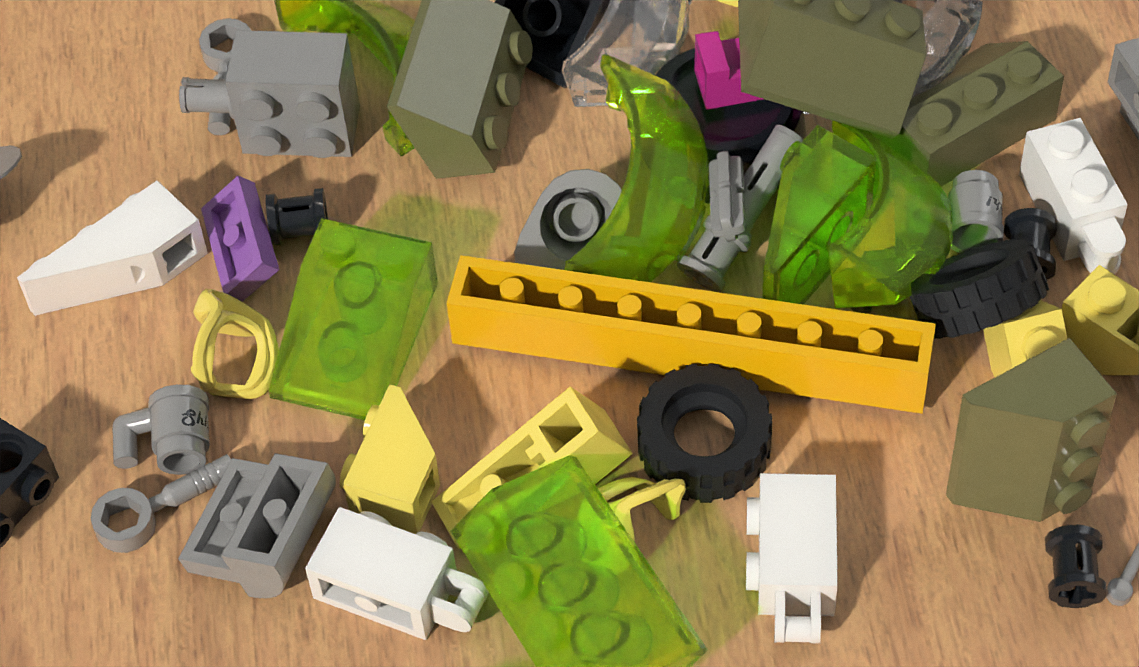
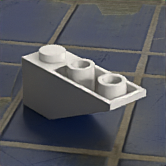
M155 181L141 192L129 196L122 205L93 225L83 228L76 237L50 255L35 261L17 279L30 311L36 316L163 286L207 255L208 251L199 219L160 182Z

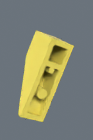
M570 386L431 502L457 548L464 551L587 492L633 453L606 411Z

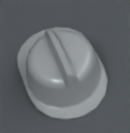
M591 169L570 170L554 178L541 193L519 235L514 251L515 263L602 275L624 235L629 220L628 201L620 185L608 175Z

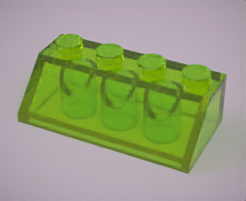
M566 456L492 488L450 531L536 667H691L708 651L577 457Z

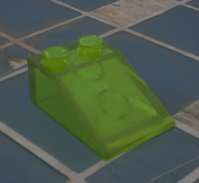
M819 125L802 142L795 141L787 149L781 161L780 170L782 174L764 263L762 299L804 305L870 229L877 157Z
M321 218L301 264L269 388L270 398L365 420L371 406L374 404L380 405L389 384L398 385L438 285L432 242Z

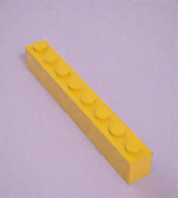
M463 255L459 257L446 302L452 344L665 375L674 369L676 371L685 369L686 365L697 364V366H708L709 363L718 364L720 368L727 370L732 368L741 372V376L747 380L752 379L759 386L758 389L920 414H923L936 327L935 323Z

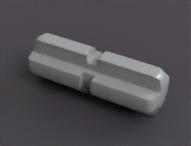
M722 151L717 154V159L709 163L711 232L715 237H725L727 242L737 240L738 234L746 230L743 161L739 156H730L728 151Z

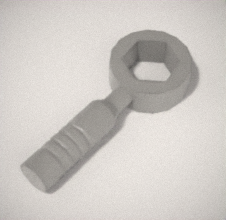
M221 19L209 24L202 31L199 43L203 60L210 69L218 72L213 79L226 80L232 51L230 50L226 53L213 49V47L227 39L234 40L236 30L251 31L246 23L237 19ZM209 113V132L214 135L227 134L230 130V114Z
M226 454L206 464L204 467H200L190 474L165 485L161 493L149 499L142 492L133 488H118L108 491L97 500L92 508L90 519L98 541L106 549L113 552L128 553L141 548L149 542L155 532L156 519L154 513L167 506L177 507L217 486L231 458ZM129 508L139 514L137 525L117 533L107 527L109 518L113 514Z

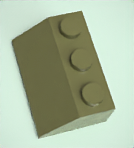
M490 0L421 1L387 104V108L436 179L495 173L501 151L507 144L508 127L514 107L520 100V86L526 66L531 61L533 50L530 36L526 31L522 30L511 10Z
M893 0L738 1L741 92L890 139H894L900 133L926 58L923 10Z
M1028 41L985 44L916 84L900 133L894 139L862 129L859 130L925 197L954 180L960 173L971 170L1024 139L1027 131L1042 128L1056 120L1064 75Z
M1070 338L962 395L946 496L952 504L1041 522L1059 511L1063 514H1069L1084 505L1091 497L1117 393Z

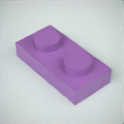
M237 176L207 202L201 210L222 290L224 293L243 302L277 273L279 266L255 182Z

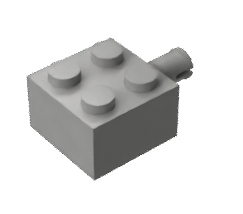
M236 30L226 80L191 79L190 77H183L181 80L182 86L179 89L181 112L229 113L230 117L235 120L243 154H258L261 156L301 155L317 158L352 157L360 103L347 33Z

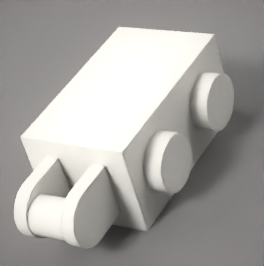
M1077 118L1027 131L1019 175L1036 208L1047 211L1054 216L1057 222V230L1053 241L1063 261L1080 257L1090 273L1098 265H1101L1111 273L1116 274L1121 264L1120 254L1123 252L1126 243L1122 226L1128 204L1082 119Z
M760 473L759 497H747L746 535H759V552L746 553V590L758 591V615H774L775 643L810 642L820 644L821 616H835L837 596L836 475Z
M342 507L337 509L305 567L314 599L423 640H427L435 623L459 632H469L489 594L488 587L482 581L456 570L453 548L449 547L439 537L428 532L413 534L392 526L385 518L373 512L363 511L358 514ZM450 594L458 597L455 604L447 601Z

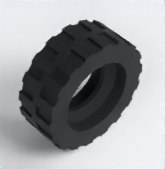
M1026 239L994 242L979 248L970 249L957 256H952L928 268L927 271L919 274L907 286V292L918 320L936 324L934 339L959 337L960 335L972 334L982 329L999 325L1038 304L1039 300L1045 298L1049 290L1033 243L1031 241L1027 242Z
M710 363L708 366L686 365L685 369L678 371L674 369L666 373L665 378L661 381H655L649 387V393L646 398H642L639 405V416H637L638 453L640 461H644V471L649 478H654L657 482L666 479H682L685 481L686 488L682 499L686 501L696 499L700 500V503H712V500L720 498L727 500L735 497V493L741 490L745 492L753 486L754 479L757 476L760 477V473H763L766 469V458L770 459L772 439V413L769 414V402L766 396L761 395L758 391L759 386L752 379L747 380L741 376V372L735 369L727 370L720 368L718 364ZM696 410L720 412L733 424L735 430L733 442L725 451L718 455L696 456L689 454L678 445L674 436L675 426L680 418L686 413Z

